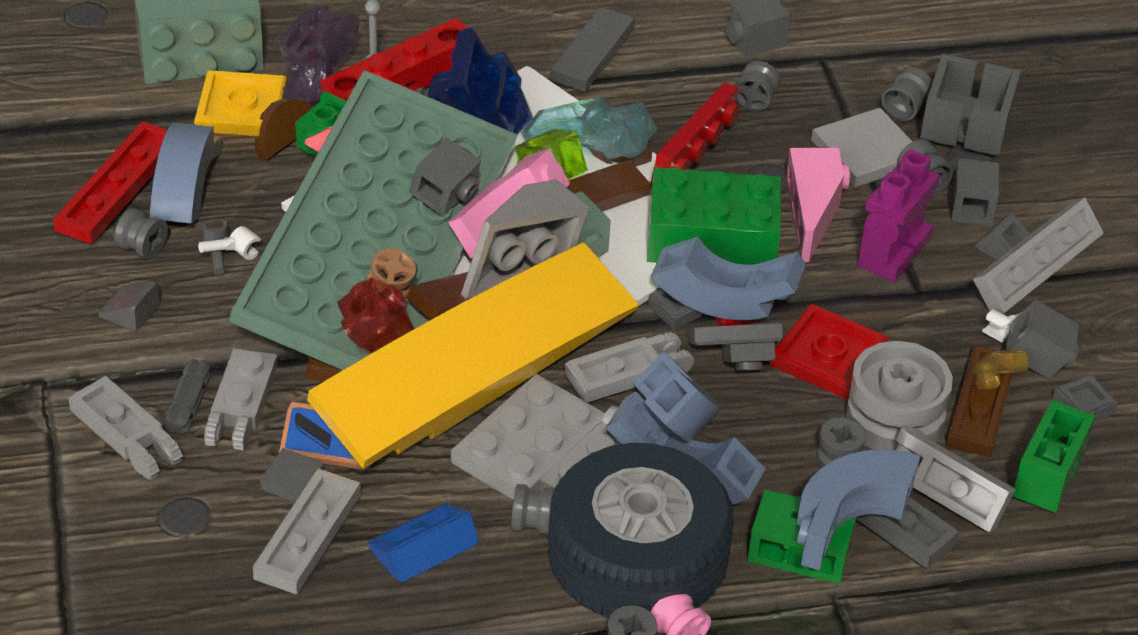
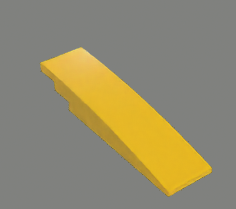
M583 242L474 296L366 356L309 390L307 401L364 469L393 450L399 454L426 436H429L431 439L436 438L638 309L639 304Z

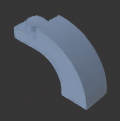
M175 122L170 125L158 155L149 218L158 217L165 221L192 223L201 216L202 193L206 172L211 160L221 153L222 137L214 136V126Z
M694 237L664 247L651 277L674 299L696 311L723 319L754 320L768 317L775 299L783 300L796 292L806 263L798 252H794L759 264H736L718 257L702 243L699 237Z
M664 351L633 383L647 398L644 403L668 428L689 443L722 409L713 397Z
M637 392L624 398L605 427L621 444L654 443L675 448L694 457L716 475L727 490L732 505L749 499L766 469L735 437L720 443H704L692 440L689 443L655 415Z
M885 449L860 451L837 458L813 475L802 492L796 525L801 526L797 543L805 545L801 565L820 571L834 533L849 519L861 515L877 514L901 520L914 486L921 455Z

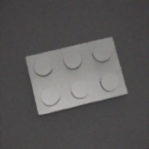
M535 374L451 450V463L514 500L517 483L526 484L530 490L539 491L540 478L602 421L605 413Z

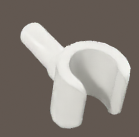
M240 226L233 231L229 238L199 242L198 248L200 252L235 250L245 259L252 260L258 256L259 251L251 246V244L261 241V238L247 227Z
M992 309L986 316V320L990 321V323L982 332L1000 342H1005L1008 339L1010 324L1021 313L1006 316Z

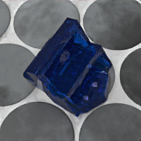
M473 27L458 31L455 49L451 54V70L437 73L432 77L428 97L518 135L533 119L532 110L521 89V77L505 52L494 55L488 53Z

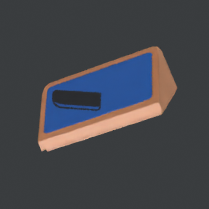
M291 402L289 404L279 452L282 448H285L324 464L370 471L372 464L363 469L310 404Z

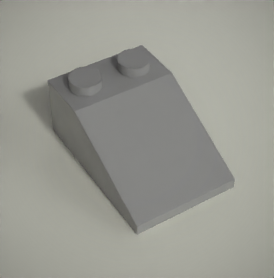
M557 179L523 185L485 220L461 295L465 299H471L495 285L576 246L589 207Z

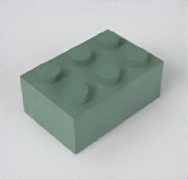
M134 0L139 57L145 84L206 77L209 70L226 72L264 70L259 0Z

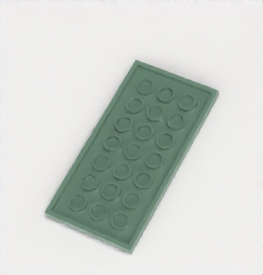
M364 70L235 303L229 322L344 370L430 321L407 298L399 304L386 305L375 301L369 295L366 289V281L371 271L372 260L378 252L388 248L406 252L413 258L416 265V273L411 285L452 276L464 248L448 222L491 181L499 178L518 135ZM448 137L459 146L469 150L472 155L481 160V164L476 179L479 180V185L471 198L466 202L459 200L444 216H441L410 194L409 190L417 165Z

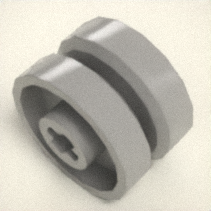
M890 341L865 349L855 360L846 418L858 422L865 429L866 441L864 446L873 450H896L899 444L896 438L903 425L920 430L928 439L936 443L942 436L945 424L946 410L950 400L953 381L951 371L947 363L939 355L916 343Z

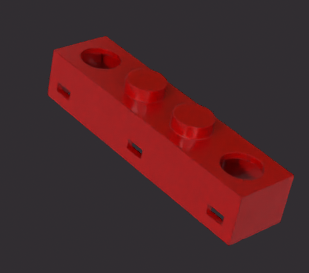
M456 17L320 80L321 93L327 91L347 101L364 70L413 91L422 87L425 88L480 62L477 36ZM453 37L452 40H450V41H448V42H444L445 40H447V39ZM415 81V83L406 86V84Z

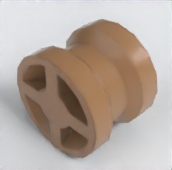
M388 248L378 252L372 260L371 271L366 281V289L369 295L375 301L386 305H395L403 302L408 296L411 282L416 273V265L413 258L399 249Z

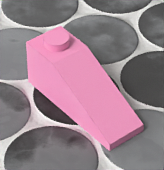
M790 148L786 183L799 255L804 262H809L837 212L840 206L842 189H848L849 166L848 164H842L839 148Z

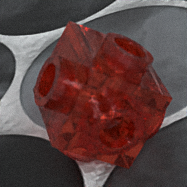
M370 277L368 280L354 285L350 293L336 302L344 317L341 320V324L346 334L357 346L371 353L414 330L405 310L408 306L407 300L403 293L393 284L387 285Z

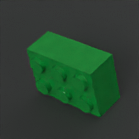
M654 167L647 262L657 263L664 247L694 237H699L712 253L732 263L753 265L777 258L780 240L781 177Z

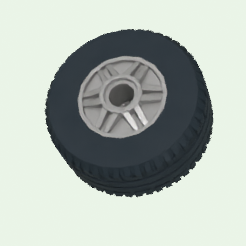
M625 443L603 448L589 454L567 470L555 487V492L551 499L548 533V556L550 565H552V571L563 589L587 609L605 618H609L616 609L629 605L640 606L651 612L659 600L680 594L691 596L693 600L692 605L698 608L715 594L726 575L734 525L732 502L729 499L727 490L712 471L694 457L675 448L654 443Z

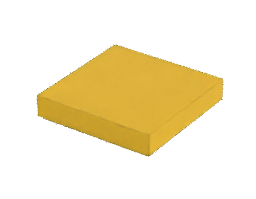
M207 71L194 124L214 126V133L259 136L260 126L263 121L260 119V116L271 103L285 98L287 76Z

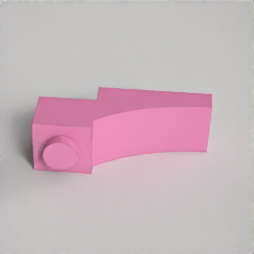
M550 148L524 157L504 177L491 181L448 222L470 259L474 256L485 220L523 185L557 179L565 187L570 184Z

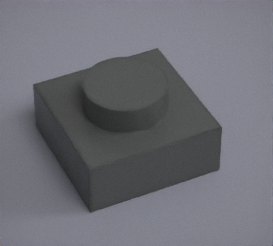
M774 342L722 344L723 362H736V370L763 369L762 361L775 360Z

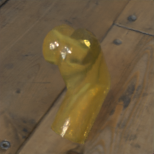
M1023 349L987 354L972 368V375L976 376V387L979 390L995 389L1001 383L998 374L1026 372L1028 369L1027 353Z

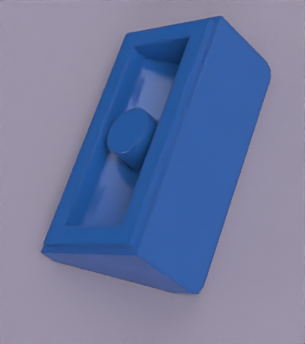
M444 503L371 539L368 545L373 554L391 575L399 582H405L475 546L478 543V536L469 511L449 503Z

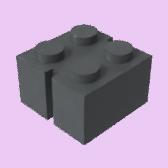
M942 53L927 99L920 138L956 146L957 141L963 142L966 149L999 156L1012 114L1021 70L985 63L978 98H973L971 93L978 61Z

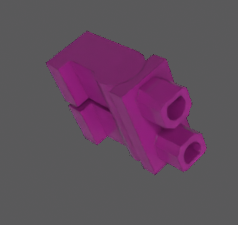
M909 149L902 156L898 165L891 172H888L882 179L881 184L866 200L865 210L871 213L865 221L858 267L895 283L911 264L913 258L915 259L931 240L934 226L924 222L926 205L932 199L934 189L939 184L940 175L929 171L931 165V158L929 156Z

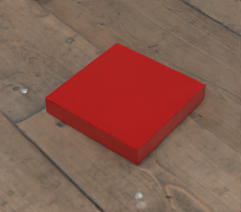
M811 303L775 348V360H770L769 365L848 400L855 360L865 349L881 342H888L889 337Z

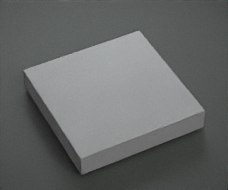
M881 108L812 130L811 138L818 148H839L842 164H848L849 182L854 188L884 178L888 172H891L897 166V159L901 151L912 142Z

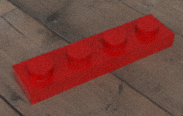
M724 82L657 153L654 167L688 170L693 162L699 163L706 148L710 144L715 145L726 126L732 127L735 123L740 109V105L736 104L739 87ZM652 174V179H651V186H650V188H652L653 174Z
M142 121L53 218L55 232L92 244L155 173L158 155L167 129Z

